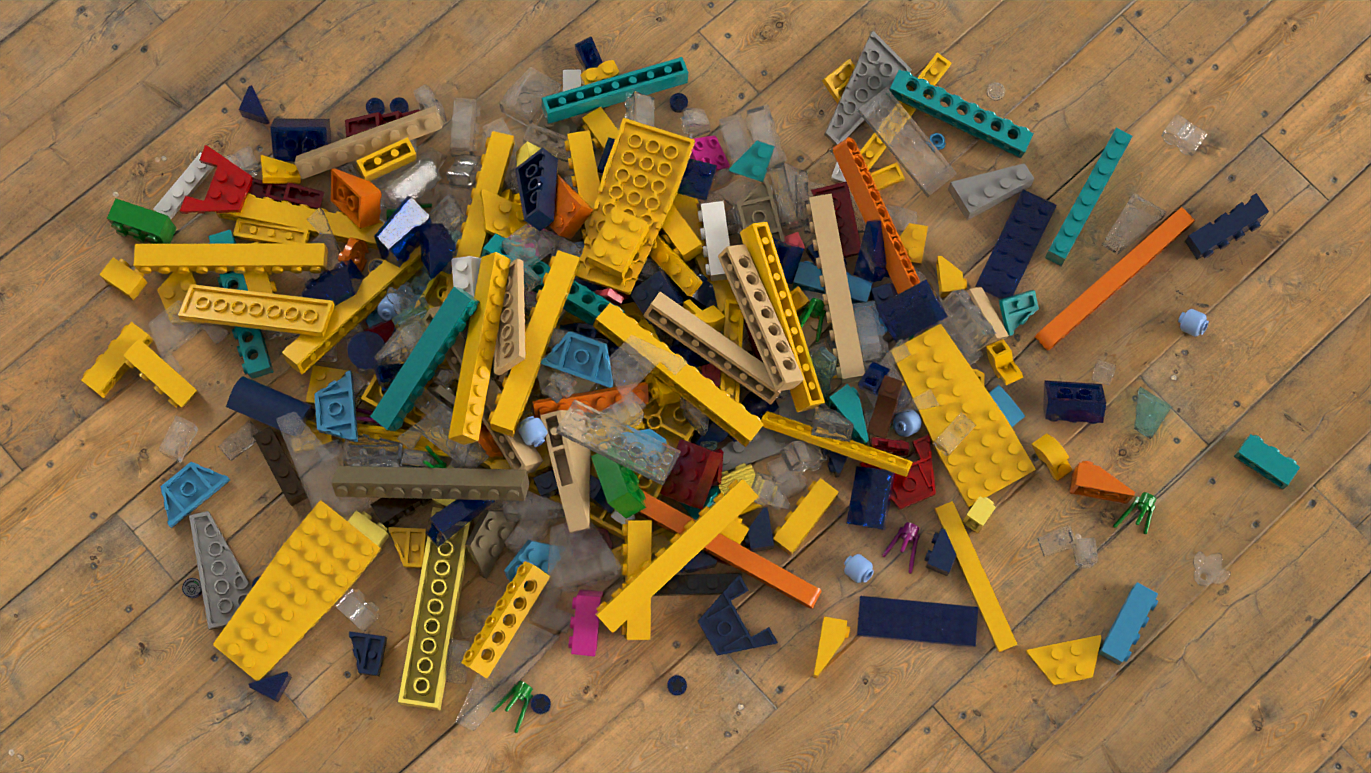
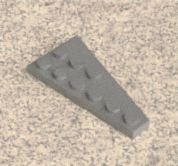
M874 31L869 35L824 133L835 146L845 140L883 101L898 70L908 72L912 70Z
M792 396L770 411L832 434L837 433L817 408L797 412ZM762 427L747 447L734 439L721 449L724 452L722 472L735 470L736 466L743 463L747 465L793 450L808 442Z
M206 511L189 515L208 629L225 627L252 587L210 512Z

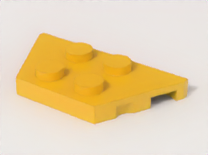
M482 189L479 194L482 198L483 206L481 210L484 217V232L493 236L496 233L519 247L537 231L536 228L524 220L522 206Z
M173 271L157 289L170 322L173 325H214L212 323L180 320L178 314L190 284L197 285L192 271H189L187 274Z
M1097 635L1028 649L1026 654L1032 658L1038 669L1046 675L1047 680L1052 686L1090 679L1094 674L1102 637Z

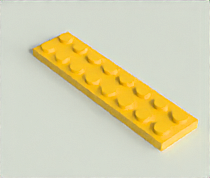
M190 284L178 317L180 320L324 337L335 304L331 300Z

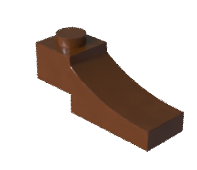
M884 375L867 433L886 439L904 385L903 381Z

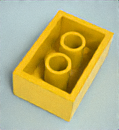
M613 207L587 255L588 263L623 279L649 230L648 222Z

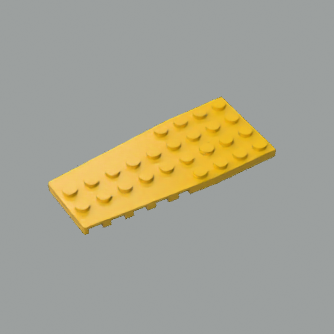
M622 119L604 168L598 197L595 201L592 219L589 223V230L584 241L583 252L580 256V266L576 273V278L628 295L631 294L678 192L695 144L694 139L630 119ZM613 207L648 222L649 227L623 279L589 264L587 255Z
M942 324L929 329L890 352L905 381L906 388L913 398V403L921 415V420L928 430L934 448L967 507L974 505L979 496L982 498L988 497L1036 470L1008 420Z
M320 500L282 545L215 640L213 646L253 679L260 682L276 666L279 660L286 656L290 649L304 637L310 628H313L318 623V620L345 595L382 549Z

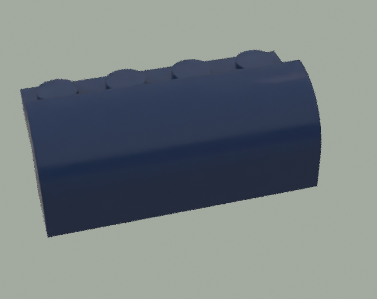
M244 376L234 385L226 405L229 409L295 437L303 433L307 420L314 417L316 412L312 405Z

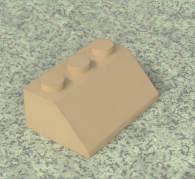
M982 287L967 290L943 308L969 357L985 351L986 346L1009 336Z

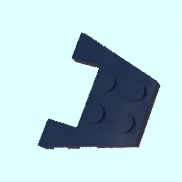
M740 575L731 582L697 620L717 656L778 643L770 627L751 637L731 600L749 591Z

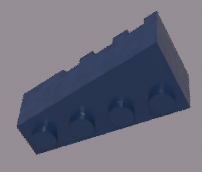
M541 148L515 168L524 220L538 231H541L554 221L558 158L544 148Z
M1257 193L1250 197L1251 199L1247 204L1244 205L1241 202L1229 212V215L1225 212L1214 220L1215 224L1209 222L1187 237L1185 243L1197 260L1201 257L1204 259L1208 258L1214 253L1215 249L1219 248L1221 250L1230 244L1229 241L1233 239L1237 241L1245 236V232L1249 230L1253 232L1261 226L1260 223L1269 213V210Z

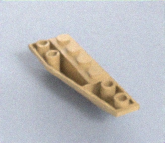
M559 410L540 415L548 432L545 436L569 531L572 533L590 528L591 447L582 411Z

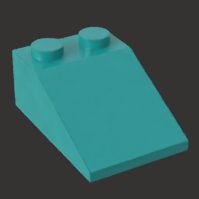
M846 384L829 397L827 407L847 426L846 431L855 442L867 445L869 438L859 398L860 395L854 387Z

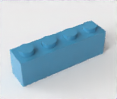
M799 261L793 288L799 286L802 290L825 294V288L820 286L819 276H822L821 269H817V266L812 262ZM846 272L852 304L856 306L859 304L866 305L873 281L864 276H851L849 272Z
M1138 582L1133 585L1098 654L1118 665L1123 661L1127 662L1132 653L1129 651L1131 645H1136L1138 642L1140 628L1146 626L1149 621V617H1147L1149 611H1153L1158 603V600H1156L1158 593Z

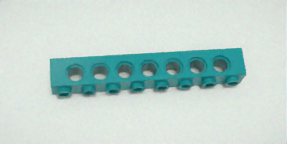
M898 70L887 93L890 97L1019 158L1026 152L1034 134L1028 128L1019 127L1009 119L1000 118L992 111L979 108L976 103H969L959 95H952L942 87H935L925 79H918L912 76L908 71ZM906 86L913 87L914 91H909ZM923 94L930 95L931 99H926ZM940 102H945L948 107H943ZM957 110H962L965 115H960ZM974 118H979L981 123L975 122ZM991 126L997 127L998 131L992 130ZM1008 134L1014 135L1015 139L1009 138Z
M231 230L208 236L210 243L207 244H236ZM232 271L219 274L220 277H217L220 288L230 289L231 286L237 284L238 288L236 290L248 291L243 274ZM234 326L235 328L232 329L235 340L238 339L240 346H237L239 356L243 357L245 362L242 364L245 375L248 374L251 379L274 373L262 330ZM248 336H253L252 341L245 342ZM258 353L256 359L250 360L252 354Z
M495 233L483 247L481 257L497 252L511 259V262L517 258L522 260L524 286L538 293L539 289L542 290L544 287L542 283L544 275L549 273L551 267L539 258L527 253L521 247H517L506 238ZM573 281L570 294H568L563 309L593 327L596 318L611 302L601 295L592 292L586 286Z

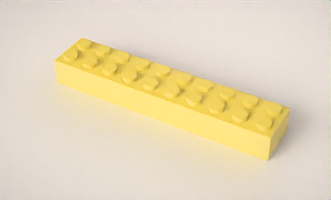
M432 508L398 699L400 705L441 710L468 554L465 544L471 535L474 519L471 512Z

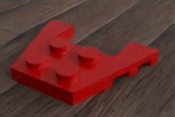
M205 145L199 161L203 164L217 167L205 200L185 196L180 212L182 214L196 212L198 214H205V212L241 213L253 177Z
M929 434L912 441L920 460L912 463L907 477L893 472L883 474L881 468L865 462L859 464L860 468L899 510L936 495Z

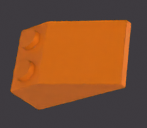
M335 168L331 169V202L360 229L380 223V199L382 198L380 189L370 181Z
M557 175L554 221L549 226L559 236L572 239L593 209Z
M1079 462L1072 471L1070 494L1127 504L1135 496V492L1100 466L1093 465V462Z

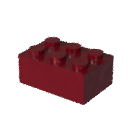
M680 439L659 494L686 505L703 509L723 454Z

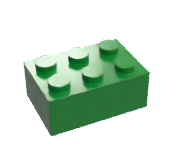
M115 198L107 216V220L111 223V227L116 230L117 234L124 237L127 235L133 236V239L142 243L147 241L150 244H170L177 229L168 215Z
M612 445L591 456L607 503L626 519L646 508L644 499H646L645 495L639 489L638 484L640 481L636 474L633 473L634 465L629 458L626 459L620 450H616Z

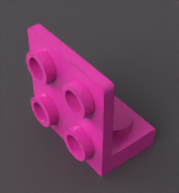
M715 135L694 138L695 144L685 169L691 183L697 182L707 172L725 170L730 167Z

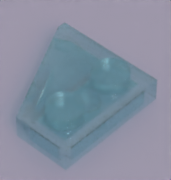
M425 297L419 299L421 304L413 309L412 306H409L402 313L392 318L397 331H405L411 328L412 324L423 322V317L430 309Z
M1140 386L1137 391L1138 399L1134 429L1151 439L1172 406Z

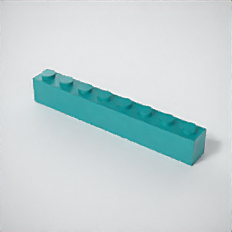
M683 57L543 97L542 110L547 124L594 111L599 107H608L688 83L689 72Z
M1116 127L1045 256L1046 259L1059 266L1063 265L1130 143L1132 135Z
M452 288L370 417L386 430L396 431L403 425L407 413L411 412L416 399L423 394L425 385L434 377L436 368L444 361L445 354L455 344L456 337L464 330L467 320L475 313L480 301L462 288Z

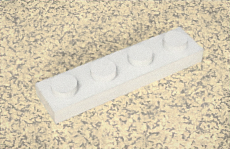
M201 152L154 207V211L168 215L172 219L180 210L185 196L190 197L214 169V166L203 164L199 161Z

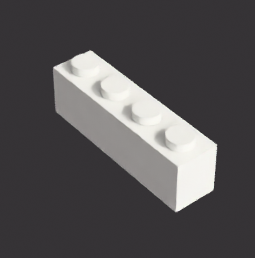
M724 202L701 204V210L698 211L699 222H703V228H700L701 240L705 239L706 246H703L704 258L708 257V264H705L706 275H710L711 281L725 280L727 277L718 258V255L727 246H730Z

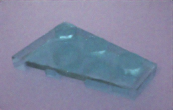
M821 346L811 360L825 404L828 405L827 397L831 391L830 382L834 376L837 358L824 346Z

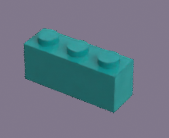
M1252 434L1244 440L1234 455L1236 459L1281 489L1289 485L1300 468L1294 459L1283 456L1276 447L1268 446L1261 437Z

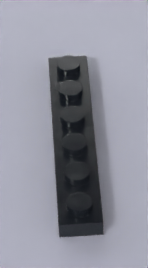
M742 573L674 575L653 596L722 594L737 576L740 575L742 578Z

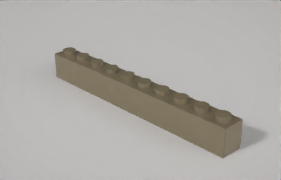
M338 466L331 484L336 497L525 501L530 482L527 471L518 469Z

